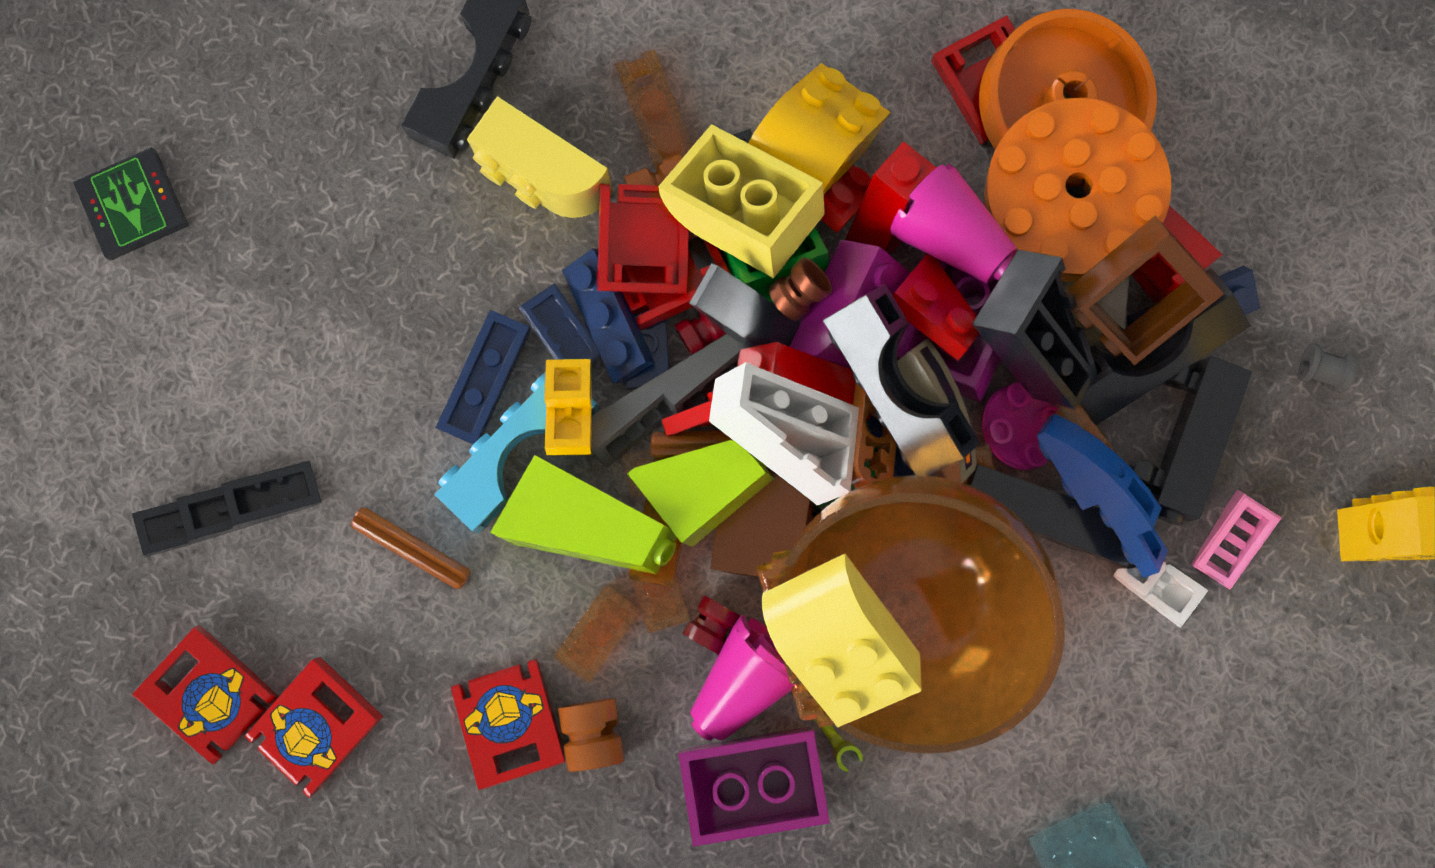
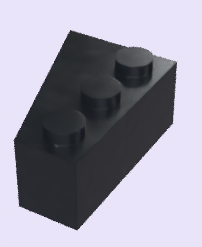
M1017 250L972 325L1033 399L1076 410L1096 377L1097 370L1084 328L1076 327L1071 311L1076 306L1074 294L1066 292L1060 275L1066 270L1063 258Z

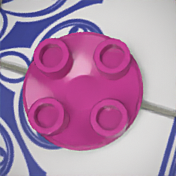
M1013 383L996 391L987 401L982 414V431L989 449L1002 463L1018 470H1031L1041 467L1049 461L1040 450L1037 438L1038 432L1049 416L1057 414L1064 418V415L1058 407L1052 406L1051 403L1033 399L1021 383Z

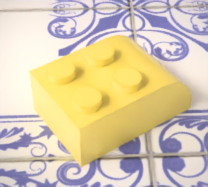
M498 96L467 138L474 152L473 159L482 166L480 172L499 186L504 181L517 189L515 195L534 209L541 204L560 216L570 218L583 217L599 210L600 184H610L611 196L614 193L607 167Z
M712 124L658 186L664 204L684 227L772 278L777 275L825 214L823 182Z
M846 554L763 593L762 610L764 620L777 651L837 727L922 691L920 652Z

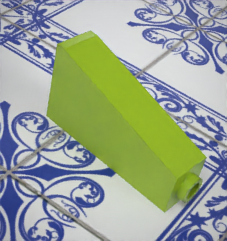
M536 455L532 458L490 532L517 546L657 574L660 567L665 566L671 560L675 552V540L677 539L672 530Z

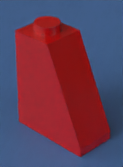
M903 141L873 174L845 240L879 246L890 255L902 242L891 234V225L900 209L906 214L908 213L909 207L913 202L909 197L910 194L937 167Z
M778 342L740 350L738 366L746 362L853 405L856 381L853 376V370L814 357L811 354Z

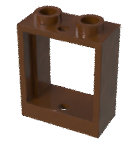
M1156 215L1068 288L1069 292L1074 294L1076 306L1071 310L1078 320L1087 329L1095 325L1102 332L1099 338L1105 347L1115 357L1123 353L1134 365L1224 295L1211 275ZM1159 252L1185 281L1124 330L1097 302Z

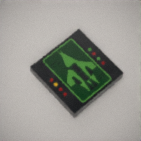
M152 147L73 181L103 255L110 261L189 226L158 152Z

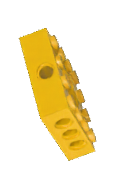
M1435 487L1413 488V491H1397L1386 495H1373L1371 498L1352 499V507L1337 509L1341 562L1435 559Z

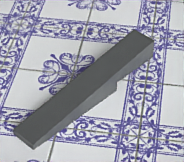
M803 317L797 320V322L801 324ZM726 334L592 416L591 452L607 468L662 423L661 419L708 402L707 394L714 391L715 379L738 367L740 350L750 347Z

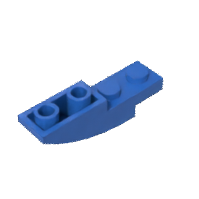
M1057 414L1049 416L1037 434L1038 443L1044 457L1050 461L1052 460L1060 473L1062 485L1066 493L1076 499L1082 510L1097 504L1099 505L1103 522L1109 528H1113L1122 543L1125 558L1129 563L1135 564L1143 578L1159 573L1168 550L1154 528L1162 508L1153 494L1133 469L1097 437Z

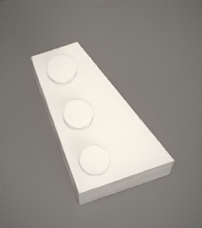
M746 362L715 379L709 422L816 505L849 494L851 491L859 407Z

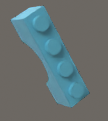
M545 372L531 386L530 389L534 393L522 405L516 402L502 415L500 421L503 425L492 436L486 433L480 437L470 448L469 452L472 456L461 468L458 465L450 468L438 482L441 488L434 495L473 532L480 533L508 502L503 485V470L511 451L523 440L534 435L545 434ZM592 399L593 416L600 408Z

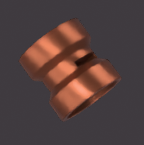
M802 258L792 267L791 274L788 277H780L769 287L770 297L776 307L785 316L794 321L801 319L809 312L810 304L814 301L820 302L832 292V285L827 275L815 262L808 258Z

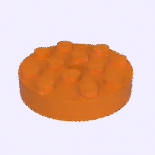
M1059 9L1039 14L1027 20L1016 28L991 56L982 76L979 108L984 130L994 149L997 148L1000 140L1016 121L1037 107L1065 99L1063 92H1066L1072 98H1090L1117 105L1140 119L1150 130L1154 123L1157 90L1153 71L1146 55L1127 31L1110 19L1093 12L1079 9ZM1084 180L1080 186H1084L1086 180ZM1069 184L1065 188L1079 187V185Z
M1062 99L1035 108L1016 121L1005 133L995 149L987 172L984 203L985 207L1018 250L1062 257L1066 268L1060 274L1062 281L1076 282L1155 215L1162 223L1164 222L1171 199L1170 168L1165 152L1155 135L1140 119L1127 110L1096 99ZM1086 180L1083 186L1086 197L1074 198L1066 191V185L1077 184L1080 186Z

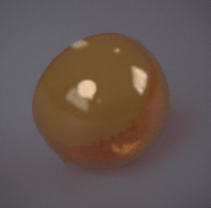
M908 475L890 477L865 484L849 491L817 514L805 527L791 550L774 552L771 562L757 567L764 593L846 554L920 652L921 692L839 727L845 732L871 744L897 751L931 754L958 751L986 743L1001 736L1025 719L1041 702L1057 674L1064 646V608L1055 569L1040 541L1029 526L1013 510L995 497L965 483L937 476ZM783 660L789 682L796 684L792 687V693L800 719L804 721L816 719L818 727L835 725Z

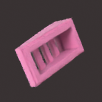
M1237 489L1191 565L1230 590L1282 517ZM1244 510L1259 519L1255 527L1240 518ZM1234 524L1250 534L1246 542L1230 532ZM1224 539L1241 549L1237 557L1219 546ZM1213 554H1216L1232 565L1228 572L1209 561Z

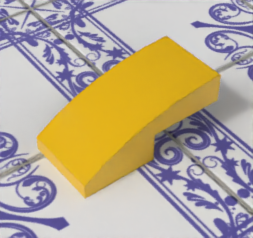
M591 359L546 360L544 394L546 404V455H590L592 444Z

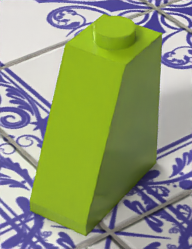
M733 439L635 467L627 473L679 541L691 547L696 545L774 479L764 463Z

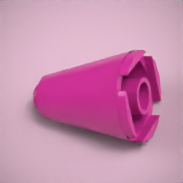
M949 163L947 167L943 164L938 166L910 194L909 197L913 202L909 207L908 213L906 214L901 209L898 211L891 225V234L897 239L986 284L991 283L994 279L999 281L1016 254L1017 247L959 171Z
M741 615L735 622L690 710L694 720L691 725L704 739L712 741L715 738L724 741L802 684L777 651L766 625L754 618L747 622L745 615Z

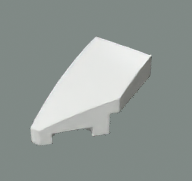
M1163 562L1159 573L1145 578L1142 577L1137 568H1120L1113 575L1129 590L1180 628L1208 592L1206 588L1171 564L1166 565V562Z

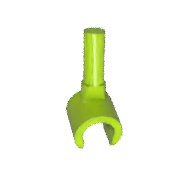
M822 711L812 717L834 748L833 759L840 769L849 772L841 762V756L847 750L854 751L860 761H863V755L859 748L853 742L844 741Z

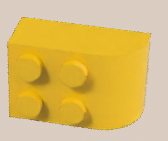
M820 63L775 103L757 127L748 144L823 182V194H825L868 150L891 112L881 106L876 97L860 91L846 81L841 72Z

